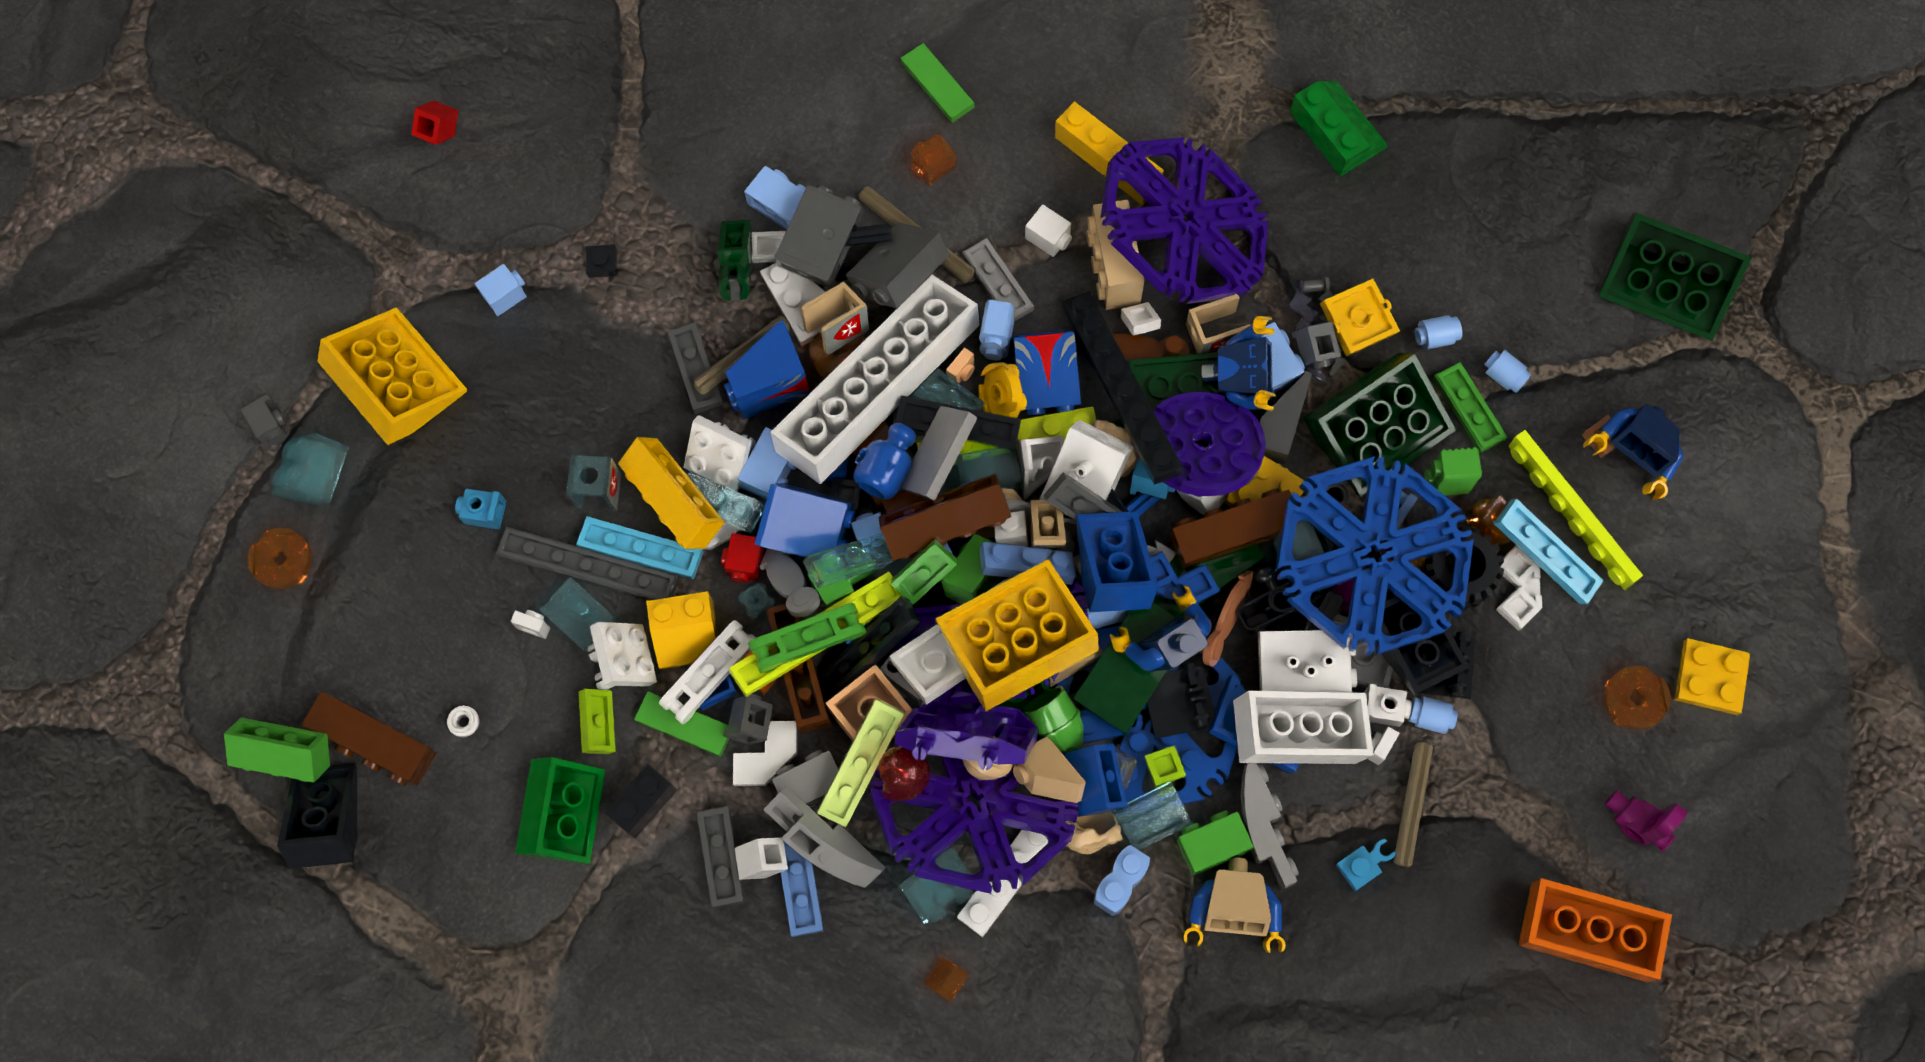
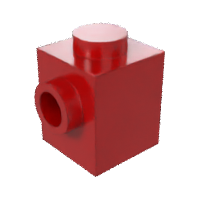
M435 100L416 107L411 135L435 145L441 144L455 136L459 110Z
M731 534L729 548L723 549L721 565L724 566L731 580L739 583H749V580L758 581L761 570L759 566L763 559L765 547L754 545L756 537Z

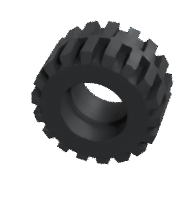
M1461 526L1458 530L1465 532L1468 530V526ZM1476 528L1472 530V534L1462 540V542L1474 538L1471 563L1476 571V580L1468 582L1466 603L1463 610H1467L1471 605L1474 608L1480 605L1482 601H1485L1501 582L1499 579L1504 573V569L1500 568L1504 563L1503 556H1497L1500 550L1497 544L1492 546L1490 544L1492 538L1488 534L1482 537L1479 535L1481 530ZM1440 551L1420 558L1419 562H1421V565L1418 569L1445 592L1449 591L1453 577L1446 569L1445 557L1452 555V553Z

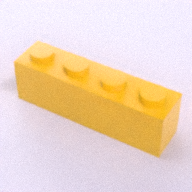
M1075 101L1055 123V138L1105 177L1108 162L1128 144L1126 140ZM1145 157L1163 175L1164 170L1148 157ZM1118 181L1120 189L1142 206L1144 205L1146 200L1126 181Z
M637 437L618 462V465L625 472V477L637 487L642 494L643 500L652 506L659 515V520L671 530L680 546L685 549H705L725 524V521L657 438Z

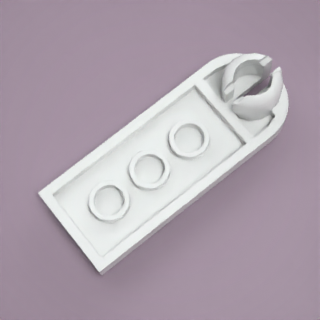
M1007 578V579L1003 580L1002 582H1000V583L997 584L996 586H998V585H1000V584H1002V583L1008 581V580L1011 579V578ZM938 624L890 655L893 665L926 705L966 679Z

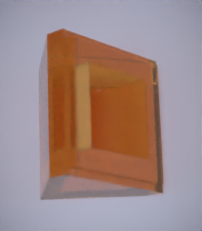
M942 957L924 985L952 1003L969 977V974L956 964Z

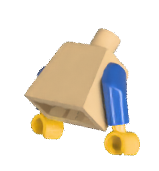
M1230 859L1228 861V870H1218L1215 880L1206 881L1194 896L1189 917L1191 927L1184 933L1185 943L1187 942L1188 933L1196 931L1200 935L1197 945L1199 946L1203 941V933L1200 928L1201 925L1205 924L1204 931L1266 936L1263 940V948L1268 953H1270V942L1273 939H1277L1279 943L1278 951H1284L1286 944L1284 939L1279 936V931H1282L1281 902L1271 887L1265 885L1263 875L1248 872V861L1246 859Z

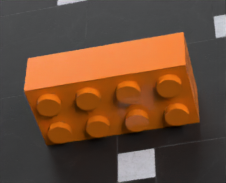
M1540 878L1532 882L1530 886L1518 946L1644 982L1657 981L1661 979L1672 914Z

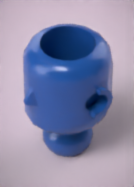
M894 423L888 430L887 440H874L867 448L863 447L854 461L857 464L853 473L855 483L865 492L883 500L891 499L898 491L901 492L902 489L900 487L912 467V460L906 449L914 444L916 440L915 432L902 423Z

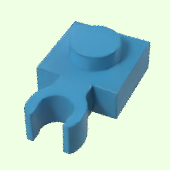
M1386 839L1377 842L1370 853L1364 846H1361L1336 864L1354 891L1382 873V870L1377 865L1379 862H1387L1396 855L1395 851L1389 856H1384L1380 853V846L1387 842Z

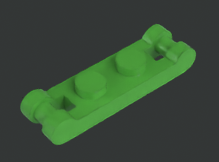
M846 604L748 642L751 652L757 656L758 662L756 665L759 672L766 673L780 665L866 634L863 623H859L856 614L858 611L855 604ZM845 620L847 628L840 630L837 621ZM775 644L779 653L770 656L767 647Z

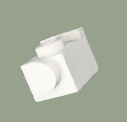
M1370 684L1366 688L1369 722L1399 727L1404 722V718H1410L1412 700L1406 699L1407 691L1377 687L1374 684ZM1384 701H1393L1395 704L1394 709L1387 708Z

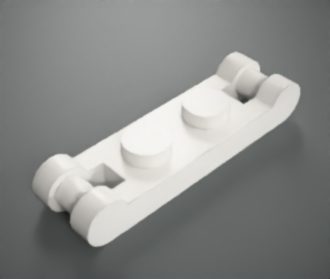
M736 620L732 621L661 698L659 705L665 710L670 709L676 714L675 719L682 725L691 719L700 705L730 674L729 668L740 662L750 651L748 642L756 637L753 634L748 635L742 630L743 626ZM733 639L740 644L735 650L727 645ZM683 692L690 697L685 705L678 700Z

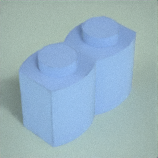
M988 300L985 303L979 340L981 341L979 350L989 360L998 361L1002 358L1005 359L1009 354L1015 310L1011 303Z
M1132 845L1124 848L1117 856L1111 873L1098 886L1094 897V904L1111 916L1118 914L1128 902L1132 888L1144 877L1149 867L1150 857Z

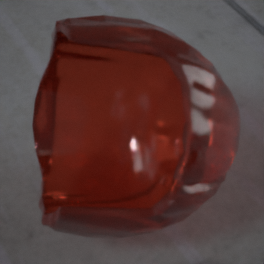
M901 746L893 747L882 755L878 767L881 775L880 778L884 782L882 796L890 801H906L919 796L930 781V765L926 757L923 760H920L919 757L917 760L913 757V751Z

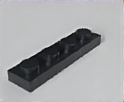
M901 395L896 423H902L913 431L927 433L940 406L967 411L975 415L977 420L966 441L1015 451L1021 419Z
M900 596L866 629V634L856 638L818 674L827 699L834 697L877 664L920 623L910 599Z

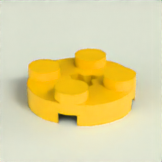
M1004 362L987 365L981 376H985L984 384L979 385V399L983 411L1017 418L1019 412L1025 410L1027 406L1026 396L1022 393L1018 367L1015 364H1006Z

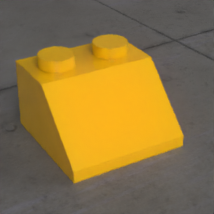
M708 591L646 601L649 628L659 669L693 664L718 637L714 602Z

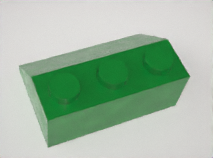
M1317 81L1294 95L1290 109L1291 115L1340 177L1388 147L1387 143L1337 81Z
M554 757L531 759L515 854L546 860L590 864L605 769Z

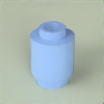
M1449 315L1419 321L1418 328H1415L1414 331L1415 340L1425 350L1455 344L1457 340L1462 338L1461 323L1456 316L1450 317Z
M1506 350L1501 354L1495 351L1484 364L1488 367L1485 374L1507 391L1511 389L1515 393L1532 375L1526 370L1527 366Z
M1422 696L1421 699L1414 697L1408 722L1415 723V727L1446 734L1448 729H1454L1458 711L1453 710L1452 703Z

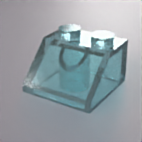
M953 847L935 860L936 864L943 869L970 875ZM915 874L899 885L902 894L923 924L929 920L932 924H935L948 914L946 911L947 907L954 902L961 905L974 895L971 889L915 877Z

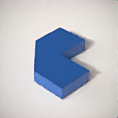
M1163 551L1150 557L1158 583L1155 594L1157 597L1175 602L1172 594L1175 593L1177 597L1184 596L1186 591L1183 586H1188L1198 604L1220 591L1205 564L1177 577Z

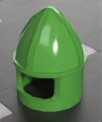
M1062 686L1052 688L1040 694L1024 707L1023 713L1038 727V739L1050 738L1062 753L1080 749L1083 743L1084 732L1080 711L1075 707Z

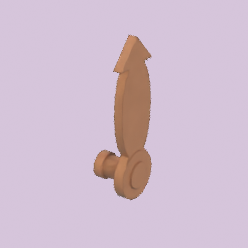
M1247 570L1238 575L1239 582L1234 586L1225 602L1216 629L1206 639L1209 645L1198 652L1203 654V663L1207 666H1215L1220 659L1224 640L1228 637L1238 619V609L1244 604L1246 595L1250 593L1253 571Z

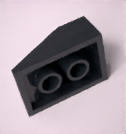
M1395 596L1385 602L1381 630L1385 635L1394 636L1420 626L1421 618L1419 614L1399 597ZM1449 628L1443 634L1381 654L1413 695L1470 668Z
M356 763L330 766L315 782H303L299 779L291 778L277 844L288 868L353 862L357 841Z

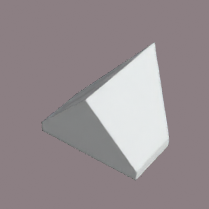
M1063 436L1017 441L1024 501L1048 480L1063 446Z

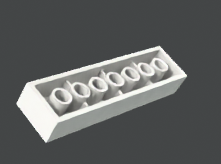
M931 275L770 432L775 452L821 484L899 406L901 395L908 397L979 326L978 304L934 275Z

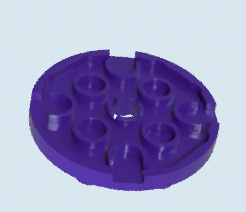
M1188 392L1170 397L1156 406L1154 413L1183 466V475L1166 480L1163 483L1178 491L1198 497L1228 494L1248 484L1260 470L1266 446L1265 435L1257 418L1245 407H1238L1225 401L1226 396L1215 393ZM1205 440L1211 445L1205 449V447L1199 446L1196 441Z

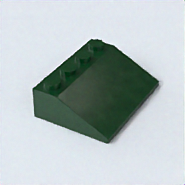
M1633 213L1598 296L1713 341L1752 257L1639 213Z
M1411 353L1395 354L1303 417L1315 441L1336 468L1375 456L1373 467L1377 460L1383 457L1384 468L1391 471L1392 465L1396 460L1400 461L1401 466L1404 463L1408 464L1456 431L1415 354ZM1354 478L1347 480L1358 496L1367 493V484L1363 479Z

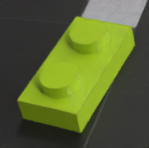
M598 689L578 691L582 753L611 754L616 752L612 691Z

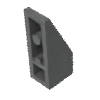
M1306 372L1273 405V411H1267L1260 419L1259 423L1263 429L1266 442L1264 456L1274 462L1285 465L1312 377L1310 372Z

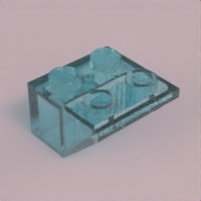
M317 433L291 438L283 447L282 457L284 458L281 467L273 476L272 484L274 487L271 494L315 505L330 503L349 447Z

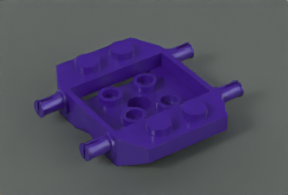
M938 697L927 705L923 704L910 712L896 731L895 744L913 751V757L917 760L919 757L920 760H923L927 754L977 761L982 770H984L985 766L986 770H989L993 764H1025L1037 741L1038 727L1018 708L997 705L985 712L981 704L964 703L952 705L951 701L946 703L943 697ZM996 731L1001 732L998 738L993 737L996 735Z

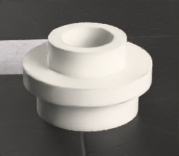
M458 706L450 712L447 718L448 729L458 737L470 736L479 726V716L469 706ZM463 717H468V724L465 727H460V720Z

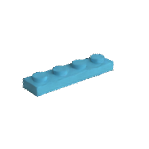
M1518 499L1510 500L1494 522V525L1580 605L1590 602L1604 580Z
M586 516L576 544L581 548L676 574L691 580L695 578L703 555L702 549H685L676 541Z

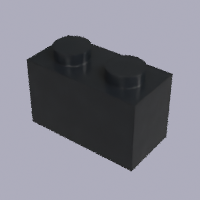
M647 764L605 814L636 839L676 793L677 789Z

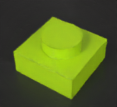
M1175 745L1144 756L1155 788L1186 776Z

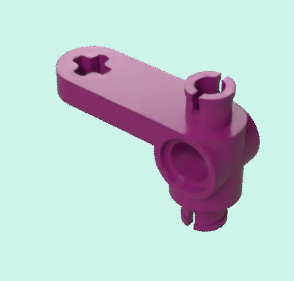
M1616 790L1604 804V806L1616 813L1613 820L1619 824V828L1627 837L1643 846L1653 843L1661 852L1665 851L1675 840L1676 836L1671 833L1681 824L1688 813L1678 803L1659 810L1652 804L1639 800L1636 796L1628 799L1619 790Z

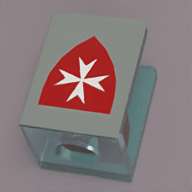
M571 455L566 493L576 508L582 509L584 495L603 496L610 509L617 511L621 473L612 457ZM594 468L598 471L597 480L591 484H586L587 472L585 469Z

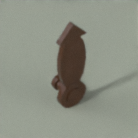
M1131 333L1113 334L1126 361L1190 354L1188 344L1178 336L1167 337L1157 342L1143 335L1133 336Z

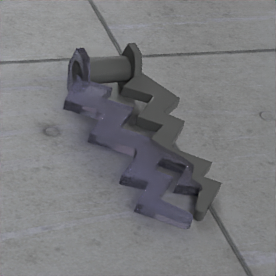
M1329 277L1317 280L1296 281V294L1288 308L1303 315V317L1294 327L1295 330L1298 331L1311 326V321L1319 313L1306 306L1313 299L1303 295V293L1321 291L1323 295L1317 299L1319 302L1334 296L1329 290ZM1324 313L1318 319L1323 323L1329 322ZM1338 344L1339 350H1340V353H1341V352L1343 351V349H1342L1341 345ZM1340 357L1330 360V363H1333L1328 376L1332 377L1345 360ZM1312 365L1305 366V371L1312 373L1313 376L1321 381L1326 380L1327 377L1318 369L1313 370Z

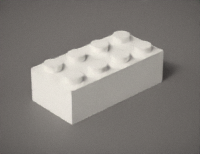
M1247 691L1233 700L1240 763L1357 764L1374 755L1366 693Z

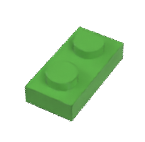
M934 539L891 579V585L905 598L910 599V602L914 605L957 565L958 559Z

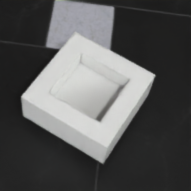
M1149 302L1121 309V319L1133 336L1160 329L1161 319Z
M527 610L525 614L515 611L510 621L518 630L546 639L550 627L543 620L544 616L531 610Z
M1389 726L1382 734L1376 732L1372 738L1374 755L1369 757L1368 760L1380 765L1388 755L1399 732Z

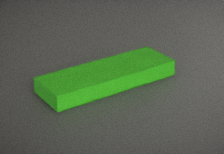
M924 43L901 57V64L951 123L975 108L972 99Z
M1461 362L1434 375V382L1470 440L1478 449L1479 454L1507 439L1506 433Z
M647 692L634 719L636 722L718 757L722 756L729 741V738L724 737V730H727L729 725L696 711L691 719L682 725L675 719L676 714L670 709L665 710L659 705L662 697Z

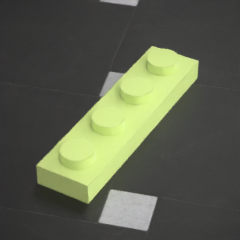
M878 698L874 699L817 810V814L844 827L847 826L905 714L904 711Z

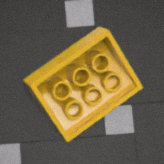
M397 307L320 340L317 362L387 445L413 434L467 392V388Z
M1049 559L936 618V622L985 712L1099 651L1098 633Z

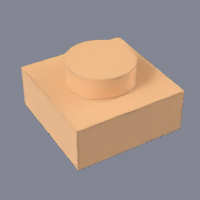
M965 347L946 369L947 381L955 387L962 380L967 381L975 370L974 354Z

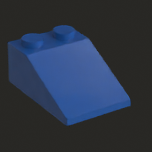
M1138 513L1077 514L1076 526L1082 583L1089 612L1151 609L1158 583Z

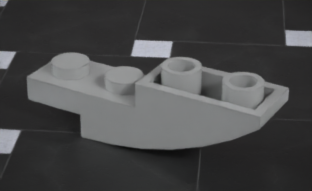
M1246 763L1242 775L1240 798L1243 824L1254 846L1250 852L1256 865L1268 860L1280 889L1283 890L1297 882L1295 876L1298 875V870L1291 857L1286 858L1281 847L1285 843L1277 827L1272 828L1271 823L1278 821L1281 817L1282 805L1276 793L1271 794L1266 782L1269 781L1264 766L1261 763L1258 765L1257 763Z
M785 786L763 809L787 831L781 838L808 861L839 879L865 888L886 868L840 824H837L832 829L788 786Z

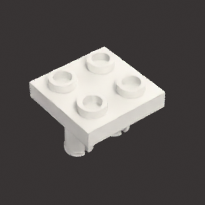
M698 415L692 422L683 468L736 493L741 488L738 477L756 442L751 437L748 439V435L741 436L729 430L725 424L721 426L720 422L714 423Z
M597 622L590 626L594 643L588 646V652H592L589 654L590 659L593 662L599 663L601 672L595 675V681L603 679L596 683L599 690H609L614 686H650L657 682L643 624Z

